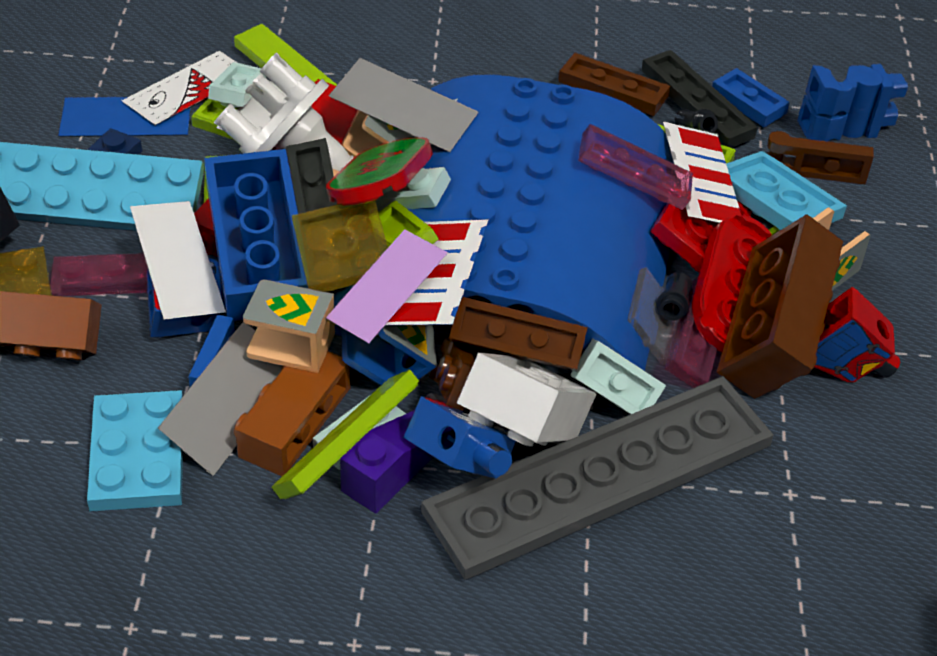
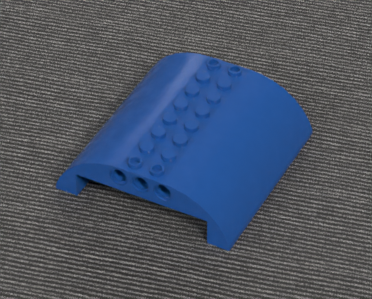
M471 75L451 79L431 88L430 90L452 100L458 99L456 102L479 112L450 152L430 143L433 155L423 168L444 167L451 178L437 206L408 209L423 222L489 220L462 297L588 327L583 345L584 350L587 349L591 340L595 339L645 371L658 313L657 299L662 293L671 248L664 246L650 230L679 184L667 135L663 129L643 112L621 100L602 93L574 88L564 84L557 85L534 81L530 78L502 75ZM366 206L348 245L355 284L387 250L371 237L364 227L365 222L378 213H369ZM355 284L329 291V293L334 294V308ZM335 324V335L342 336L341 327Z

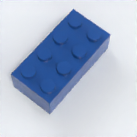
M286 149L204 158L207 191L227 317L234 318V321L243 320V314L260 280H269L311 289L310 274Z

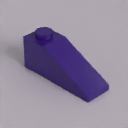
M415 410L371 429L340 458L341 492L375 514L434 457L404 438ZM448 427L443 431L442 436L446 439L448 435L454 437L455 431L453 428Z

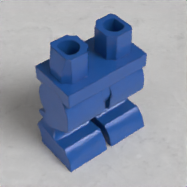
M871 64L870 67L862 65L849 66L843 82H838L833 77L831 70L813 65L805 90L807 95H804L797 121L807 139L820 141L836 139L839 141L842 135L849 138H858L864 134L867 138H877L881 127L896 124L898 109L893 101H889L892 98L905 97L908 84L902 74H887L881 64Z

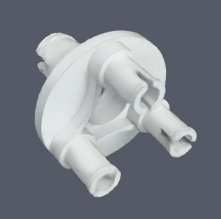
M277 52L261 68L260 74L245 90L247 94L249 93L271 113L269 116L271 120L264 128L261 126L256 128L232 104L214 121V124L222 128L241 146L239 150L243 154L270 151L273 147L277 150L286 149V146L326 138L333 169L340 171L354 158L326 131L323 117L311 107L329 85L323 79L315 84L306 75L304 77L300 76ZM264 75H265L269 80H271V81H272L282 92H284L287 96H285L283 93H281L271 82H269V81L264 77Z

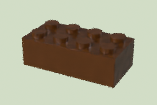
M806 214L752 248L716 373L724 376L726 380L756 399L770 391L779 389L782 385L799 376L807 375L814 368L817 362L816 352L820 336L825 329L824 319L827 307L833 296L832 287L835 274L840 266L839 258L843 240Z

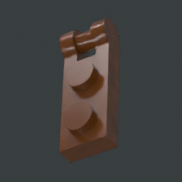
M783 131L770 133L767 147L770 150L767 154L802 177L866 185L874 158L873 147L790 137L789 134ZM785 155H793L794 158L786 157Z
M445 337L440 348L443 354L437 367L431 370L429 378L438 382L439 389L447 406L463 411L464 406L458 404L457 401L475 359L467 345L450 341L449 338Z

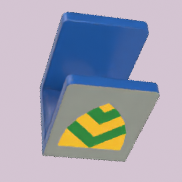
M385 325L378 333L382 339L375 336L370 343L341 327L342 359L344 363L380 385L387 379L407 370H411L416 378L420 379L437 367L433 325ZM409 356L417 360L413 366L406 369V361Z

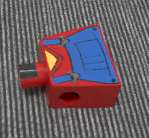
M851 287L830 302L824 319L825 329L820 336L816 352L817 362L814 367L846 382H856L873 370L886 378L892 376L900 365L899 356L894 354L895 340L892 323L854 287Z

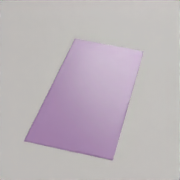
M404 229L326 318L370 343L448 252Z

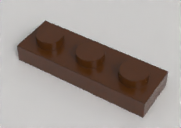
M574 53L559 71L558 82L574 88L605 94L652 116L656 115L669 97L670 86L578 53Z
M462 297L452 324L449 339L453 342L577 372L588 327Z

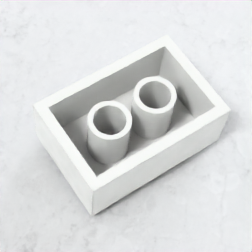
M478 353L457 403L470 409L468 417L481 424L493 427L494 423L510 429L507 436L521 444L533 446L535 442L546 446L548 442L558 445L561 441H568L578 437L597 393L529 360L514 356Z

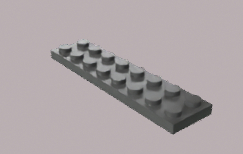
M722 376L512 463L509 470L497 479L481 476L421 501V513L463 579L467 580L771 446L774 435L725 377Z

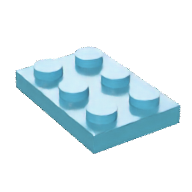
M764 151L726 164L736 199L748 207L753 214L763 217L776 226L779 231L806 214L814 218L828 207L834 210L831 223L842 219L847 205Z
M182 390L94 396L87 493L89 511L182 505L183 450L158 429L160 424L183 397Z

